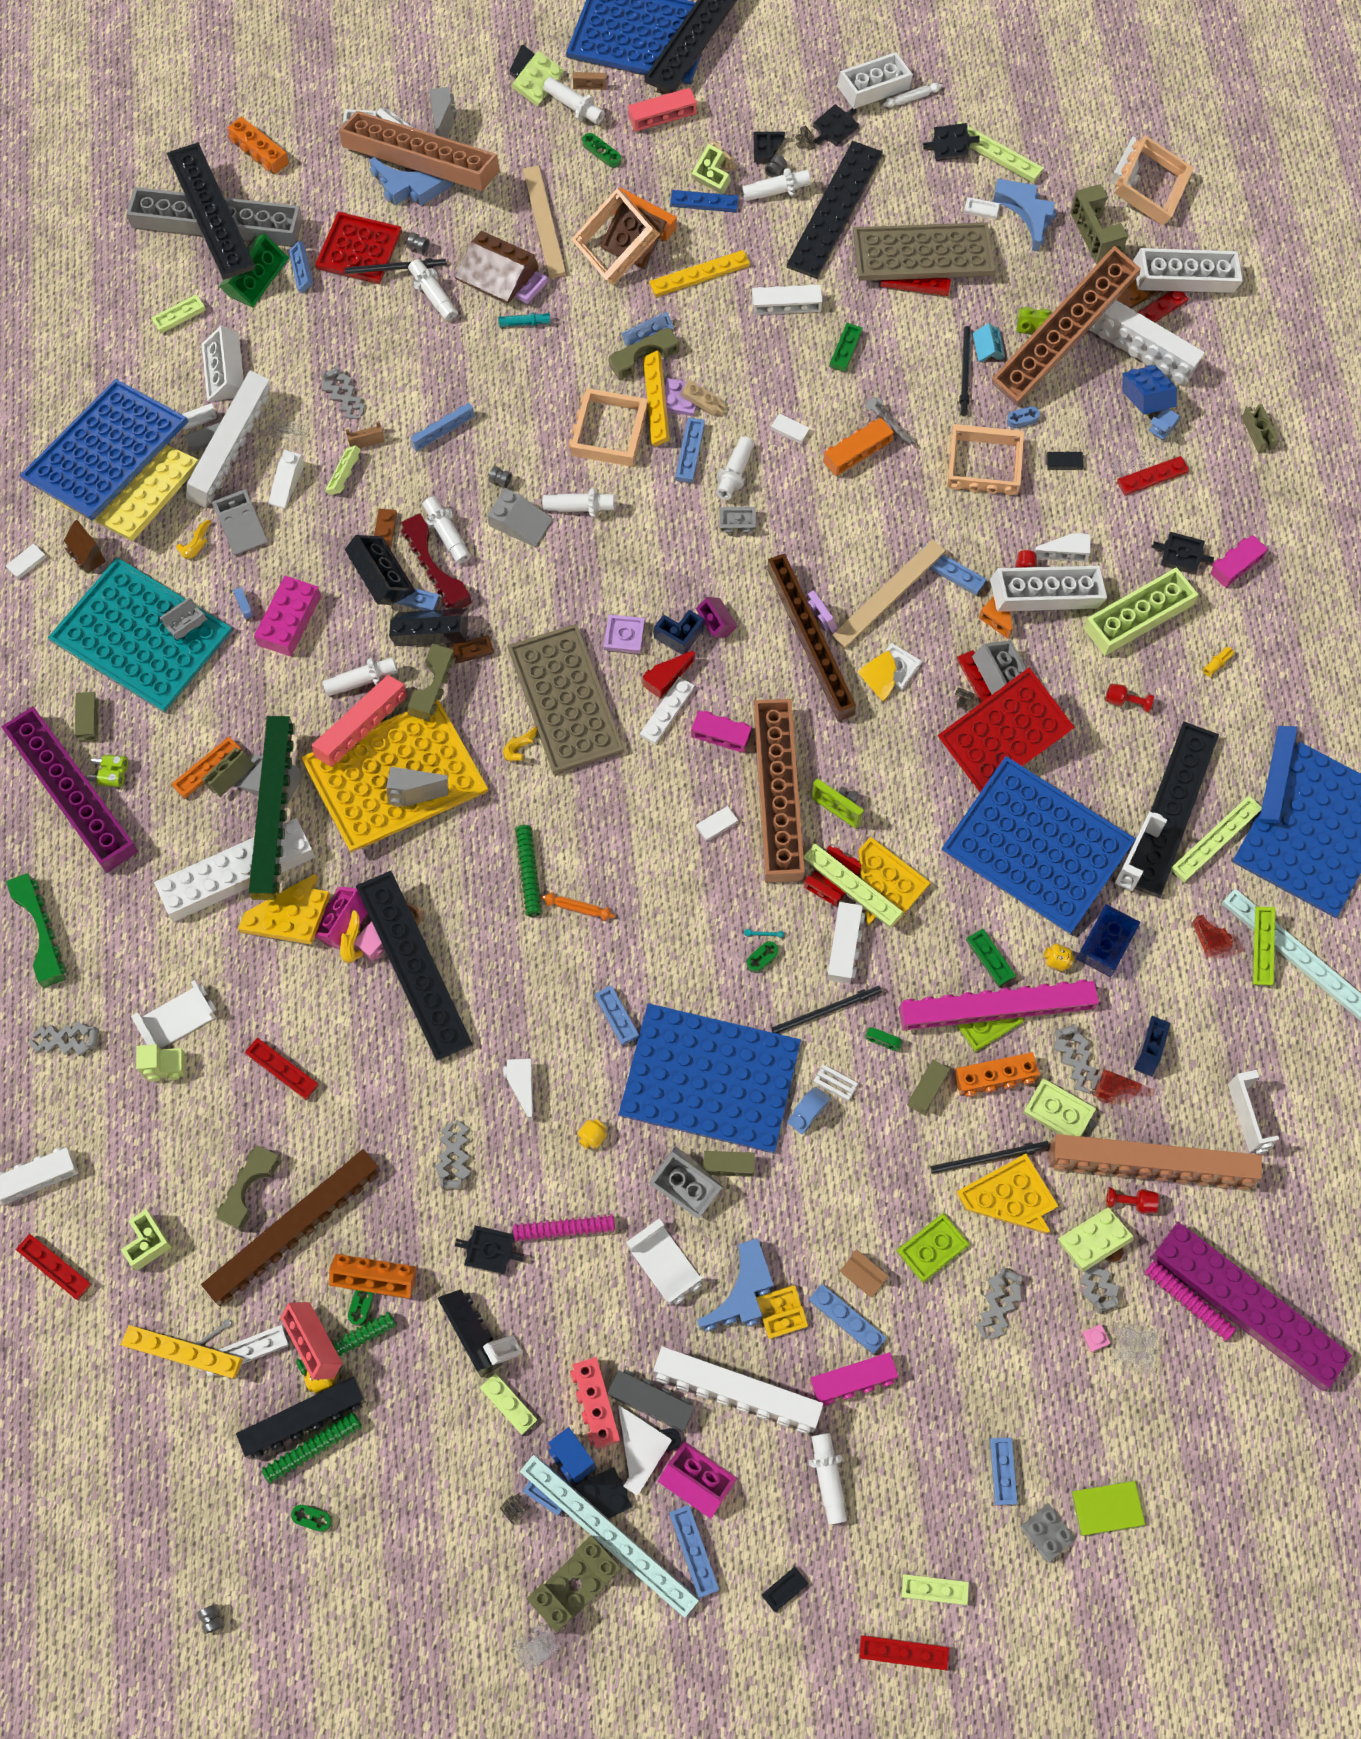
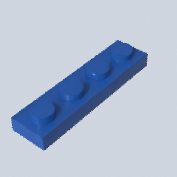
M672 190L670 207L737 213L739 196Z

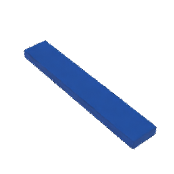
M1278 726L1260 822L1280 823L1298 733L1297 726Z

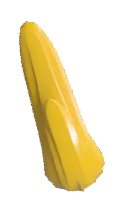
M211 520L204 521L196 531H193L194 537L189 544L185 546L177 544L176 549L182 557L192 559L199 553L207 542V539L203 538L211 524Z
M536 726L518 738L514 736L503 749L505 760L509 762L523 761V753L516 752L523 746L533 743V739L538 733Z
M355 910L352 911L346 934L343 933L341 938L340 957L346 963H353L362 957L360 950L354 951V942L357 934L360 932L359 915Z

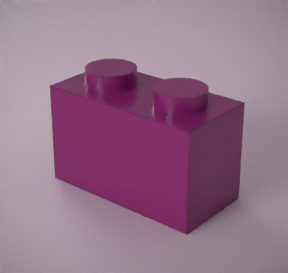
M706 597L696 608L698 614L704 618V623L713 637L726 638L738 627L720 598Z

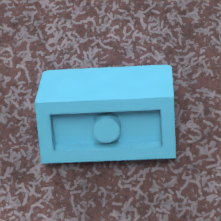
M988 323L973 333L979 362H983L991 356L997 360L1005 358L1000 330L997 327Z

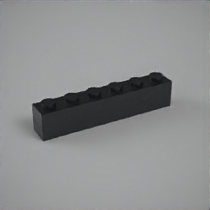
M353 1376L237 1432L236 1436L244 1456L248 1459L256 1460L265 1455L264 1452L269 1449L274 1451L283 1447V1442L287 1440H298L304 1436V1432L310 1429L313 1432L321 1429L324 1426L323 1423L329 1420L334 1422L341 1419L343 1413L349 1410L351 1413L363 1408L362 1404L366 1403L357 1379Z

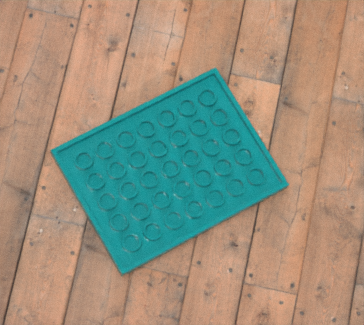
M117 557L48 636V639L61 649L165 713L233 630L229 625L196 606L204 613L207 620L189 631L184 637L176 640L167 631L160 617L186 599Z

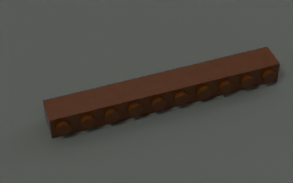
M785 553L769 558L767 571L837 722L855 716L856 704Z
M362 1149L206 1279L201 1286L217 1305H226L234 1298L233 1295L237 1291L245 1290L250 1285L249 1281L255 1276L258 1278L263 1275L267 1270L266 1267L271 1263H277L287 1249L292 1250L299 1244V1239L304 1235L309 1236L313 1233L318 1223L326 1222L331 1217L330 1213L336 1208L341 1209L347 1204V1199L352 1195H358L368 1181L370 1183L375 1181L379 1177L378 1173L381 1171L378 1165Z

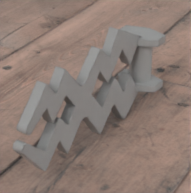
M336 365L334 369L326 373L322 372V391L332 392L330 400L343 402L340 411H346V419H359V416L351 414L353 406H350L349 402L355 403L354 410L360 409V416L363 414L365 404L361 403L362 398L352 396L354 386L349 385L352 378L341 373ZM338 375L336 381H344L341 389L347 391L346 395L338 394L340 386L333 385L334 381H328V379Z
M875 397L869 399L865 408L875 411L878 416L882 417L886 423L894 428L895 432L902 439L913 445L915 443L913 437L907 434L906 430L897 424V420L891 417L889 412L882 407L883 400L880 397L878 399Z
M77 1021L73 1028L67 1024L57 1033L50 1024L47 1029L41 1026L32 1035L33 1038L40 1034L42 1035L44 1040L39 1045L31 1039L29 1042L36 1053H39L44 1047L47 1053H49L56 1045H59L64 1055L74 1048L80 1057L89 1049L97 1050L96 1044L99 1029L94 1026L87 1027ZM79 1030L84 1037L90 1032L87 1044L84 1040L79 1044L73 1036ZM66 1033L72 1038L67 1044L62 1039ZM49 1034L53 1037L50 1041L46 1039Z
M1076 1024L1055 1030L1056 1042L1053 1050L1065 1053L1061 1063L1075 1068L1070 1079L1078 1080L1074 1089L1089 1094L1091 1091L1081 1086L1085 1079V1076L1080 1075L1081 1071L1089 1072L1086 1080H1092L1091 1090H1094L1100 1078L1094 1075L1097 1068L1086 1064L1090 1052L1084 1050L1089 1041L1078 1033ZM1070 1034L1074 1035L1071 1041L1080 1043L1075 1052L1082 1055L1080 1061L1071 1059L1074 1048L1065 1046L1068 1041L1063 1040L1062 1037Z
M456 1120V1124L462 1130L456 1135L449 1131L454 1125L453 1122L441 1130L444 1136L439 1140L447 1146V1149L438 1156L442 1162L435 1165L441 1179V1189H462L463 1181L471 1173L470 1170L463 1166L470 1159V1156L460 1150V1147L469 1141V1139L463 1137L469 1131V1128L459 1120ZM453 1135L457 1139L455 1143L449 1141ZM452 1153L459 1157V1159L451 1164L452 1167L458 1170L454 1175L459 1180H445L446 1177L450 1176V1173L445 1171L444 1168L452 1163V1160L447 1156Z
M1074 1263L1073 1267L1080 1269V1268L1076 1265V1263ZM1097 1264L1085 1271L1081 1284L1087 1286L1082 1295L1094 1304L1097 1313H1102L1104 1310L1119 1307L1117 1299L1119 1286L1107 1283L1111 1272L1098 1269L1096 1267ZM1092 1274L1101 1277L1097 1287L1107 1290L1104 1296L1111 1297L1110 1300L1099 1303L1100 1295L1091 1293L1096 1282L1088 1280Z
M1002 1267L999 1274L988 1279L994 1291L984 1295V1297L991 1306V1310L980 1313L984 1321L975 1324L983 1339H986L983 1327L993 1324L991 1317L994 1316L997 1317L1000 1323L991 1326L996 1332L990 1335L989 1339L1004 1334L1001 1328L1007 1327L1008 1324L1003 1317V1313L1015 1309L1013 1301L1021 1300L1019 1283L1022 1274H1017ZM1003 1276L1016 1283L1009 1285L1014 1295L1002 1298L1007 1306L999 1307L994 1298L1005 1295L999 1286L1005 1285L1001 1278Z

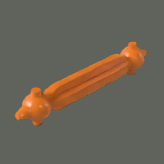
M554 892L541 895L547 906L555 904L560 908L589 916H601L602 921L615 918L609 907L601 909L596 905L562 896L556 897Z

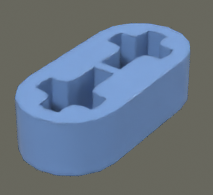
M1033 406L1014 410L1008 414L1007 424L1011 428H1020L1034 424L1038 421L1040 412Z
M242 587L234 589V595L245 620L253 617Z

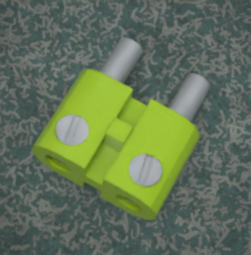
M103 755L102 758H91V763L100 764L102 769H99L98 775L88 774L86 777L88 781H95L99 786H123L125 780L124 772H127L129 764L127 756Z

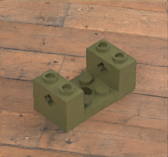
M1101 184L1076 191L1070 211L1096 265L1113 246H1116L1123 253L1128 239V232L1121 223L1102 228L1101 222H1098V219L1102 218L1106 200L1108 199V194Z
M592 1535L575 1550L576 1553L545 1584L542 1583L526 1598L556 1633H559L622 1570ZM573 1578H578L581 1581L582 1585L578 1591H571L569 1588V1582Z

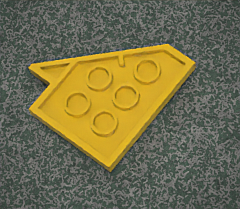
M871 836L858 850L859 862L862 865L860 869L861 880L903 911V915L899 918L900 920L930 886L931 882ZM865 909L866 925L869 926L876 917Z
M313 874L277 894L276 900H266L244 912L238 930L240 933L312 945L331 895L329 891L314 889L318 877Z
M1027 1154L1020 1156L956 1192L966 1211L1044 1234H1048L1050 1230L1042 1216L1058 1208L1056 1201Z

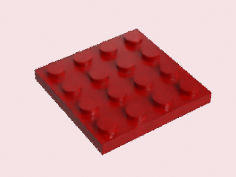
M338 211L315 263L316 269L380 284L385 271L345 274L344 267L388 264L402 233V227Z

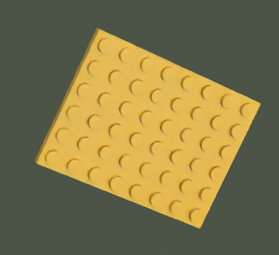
M439 699L436 703L438 705L436 714L431 716L430 721L410 716L408 711L383 721L378 726H375L365 738H362L352 750L348 751L332 767L314 756V752L301 757L311 780L350 853L488 792L484 780ZM390 767L447 775L448 795L410 806H393L388 803L386 789Z

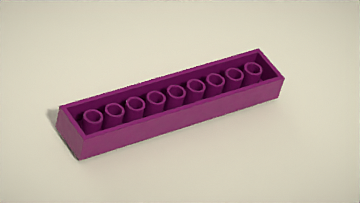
M34 706L1 726L106 873L139 852Z
M1179 1221L1171 1228L1150 1256L1152 1260L1158 1261L1157 1264L1163 1265V1268L1167 1269L1170 1274L1172 1273L1175 1278H1178L1179 1281L1183 1282L1197 1295L1321 1391L1331 1387L1352 1357V1354Z

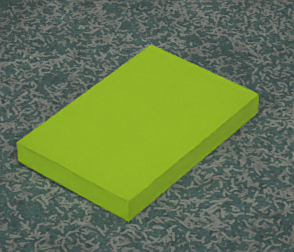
M817 778L813 782L811 799L853 828L858 829L862 822L864 810Z
M1017 1017L1013 1019L959 1024L956 1026L974 1052H977L1024 1023L1022 1017Z
M942 1213L898 1248L896 1252L923 1284L970 1244L947 1216Z
M1135 1481L1071 1492L1081 1536L1145 1525Z

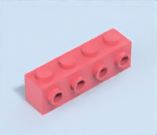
M690 88L628 105V118L635 132L697 114V102Z
M288 1303L280 1318L312 1380L335 1378L343 1363L311 1303Z
M597 1357L572 1364L574 1370L570 1371L573 1383H578L579 1391H576L578 1403H583L585 1409L584 1412H581L585 1425L589 1424L591 1432L587 1433L590 1446L595 1445L597 1450L620 1443Z

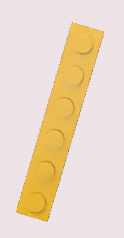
M744 250L650 280L649 285L656 298L749 267L750 262Z
M658 350L643 357L651 442L655 447L670 441L662 356Z
M128 1325L121 1346L235 1380L243 1361L240 1357Z

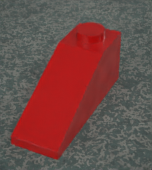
M690 651L657 664L651 670H647L643 675V687L661 699L678 677H681L694 663L695 652Z

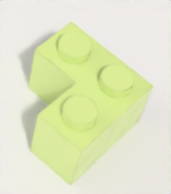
M708 144L692 172L695 181L720 194L725 193L731 182L729 174L719 169L725 159L723 151Z
M157 1044L136 1046V1069L149 1082L160 1081V1078L178 1080L181 1076H186L185 1052L182 1048L161 1050Z
M147 1209L129 1220L139 1238L122 1248L121 1251L130 1266L136 1271L173 1248L154 1216Z

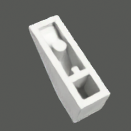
M1133 136L1113 174L1112 184H1115L1118 178L1122 176L1121 170L1128 163L1126 159L1133 151L1132 146L1136 141V138ZM1138 159L1126 183L1129 186H1132V184L1136 185L1138 181Z
M284 450L278 463L268 502L269 505L286 509L305 466L301 454Z
M1072 533L1037 546L1034 552L1037 559L1087 562L1090 556V534Z
M531 1059L507 1060V1066L503 1067L504 1078H507L509 1086L529 1122H533Z

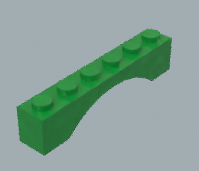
M29 873L7 880L6 883L11 898L17 905L25 908L33 916L37 925L39 947L33 968L38 983L45 988L66 980L64 973H67L64 963L60 962L58 957L61 956V951L58 945L54 944L53 939H56L53 929L48 926L50 918L47 911L43 910L42 906L45 905L42 895H38L37 889L40 887L37 879L32 878Z

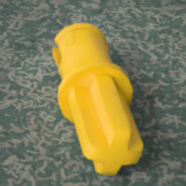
M1225 647L1218 655L1213 656L1212 661L1203 668V673L1208 677H1212L1219 668H1223L1225 663L1234 655L1232 648Z

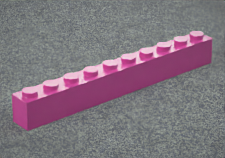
M1082 979L1070 984L1064 981L1052 986L1041 984L1034 988L1022 986L1016 990L1003 988L998 992L985 990L980 992V994L966 992L961 994V996L948 994L942 996V998L935 999L933 996L917 1001L915 999H906L901 1002L898 1009L902 1031L1091 1010L1096 1008L1099 1001L1094 981Z

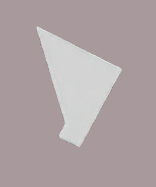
M619 1405L618 1409L629 1478L625 1482L624 1487L638 1495L672 1440Z

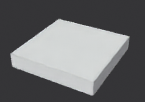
M891 643L885 652L889 650L895 659L897 672L894 671L893 680L896 682L895 687L902 691L920 667L922 661Z

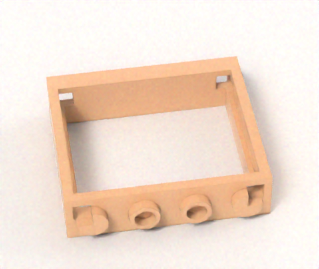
M1144 135L1133 144V151L1126 159L1128 163L1122 168V176L1115 183L1117 187L1114 193L1159 224L1164 225L1172 218L1194 168ZM1140 152L1178 176L1164 208L1126 184Z
M617 188L599 206L594 215L587 220L586 224L577 231V234L571 240L605 280L614 285L656 240L660 233L627 195ZM624 202L646 228L607 270L586 243Z
M586 388L585 395H582L580 400L581 409L577 410V424L573 425L572 434L574 436L573 439L570 438L568 448H571V456L633 467L648 411V399ZM590 401L638 410L627 452L579 444Z
M953 424L947 487L954 490L968 489L972 492L987 491L991 494L1005 493L1006 495H1018L1021 484L1024 431ZM957 440L1016 446L1014 481L954 476Z

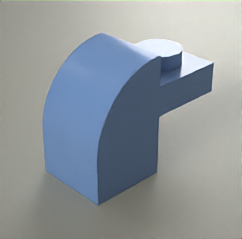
M1170 409L1162 410L1157 418L1153 417L1150 422L1152 426L1148 431L1164 440L1182 417Z
M814 1087L799 1102L787 1123L803 1135L814 1119L823 1112L831 1098L819 1088Z

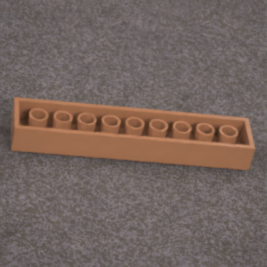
M356 111L339 129L342 146L480 191H483L500 171L498 157L495 153L360 111Z
M1113 246L992 378V384L1015 405L1019 406L1140 275L1141 268L1116 246Z
M791 699L754 700L753 714L765 883L803 881L805 871Z
M1055 1134L1049 1143V1167L1060 1172L1072 1169L1075 1173L1079 1174L1091 1171L1099 1176H1105L1107 1173L1115 1174V1177L1126 1178L1127 1175L1135 1176V1179L1147 1180L1149 1177L1156 1178L1155 1180L1158 1182H1167L1169 1179L1176 1180L1178 1184L1196 1182L1198 1186H1209V1184H1217L1218 1188L1236 1186L1238 1190H1250L1262 1179V1155L1063 1134Z

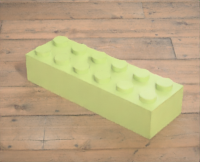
M1176 567L1088 617L1083 629L1103 655L1106 656L1193 606L1198 593Z

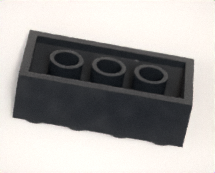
M355 535L344 549L377 605H392L416 591L383 536Z
M469 609L398 612L390 620L389 637L395 646L464 643L467 639Z
M462 1289L438 1297L439 1303L480 1377L502 1366V1362L492 1365L483 1348L485 1344L494 1340L489 1329L484 1330L480 1324L484 1320L478 1310L476 1312L473 1311L471 1305L474 1302L469 1293L464 1294Z

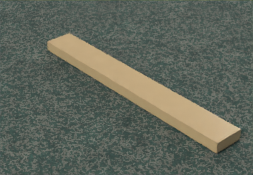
M539 165L523 168L549 279L566 276Z
M932 539L832 635V639L846 649L945 554V550Z

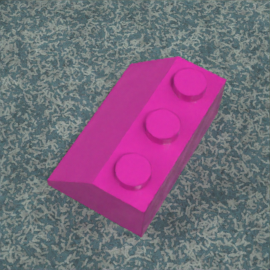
M338 887L326 906L314 938L335 949H340L342 934L347 932L353 910L357 911L359 915L360 929L362 921L368 913L356 888Z
M684 1441L667 1464L657 1482L711 1519L737 1478Z

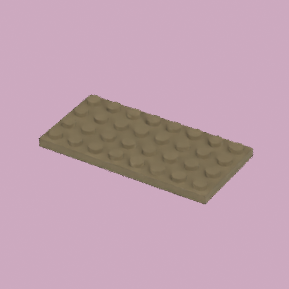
M988 222L853 227L859 281L995 276L996 270Z
M577 624L507 645L553 775L624 752V747Z

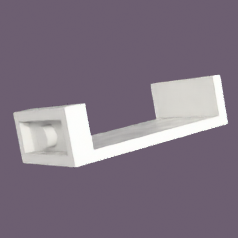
M1152 812L1148 813L1115 884L1130 891L1134 890L1143 871L1129 865L1144 832L1158 838L1167 822V819L1163 818L1162 815Z
M194 980L191 982L193 985L192 989L143 1017L138 1012L131 1016L147 1045L157 1044L162 1049L216 1018L214 1014L216 1008L211 1000L207 1002L204 997L207 995V992L202 984L198 986Z
M1257 1070L1237 1074L1230 1081L1228 1087L1249 1153L1256 1152V1154L1260 1155L1269 1152L1268 1149L1274 1147L1279 1138L1278 1136L1264 1139L1261 1137L1246 1090L1259 1078Z
M660 1218L626 1242L627 1248L669 1306L673 1303L678 1305L685 1299V1294L690 1291L694 1293L702 1287L703 1277L698 1275L670 1237Z

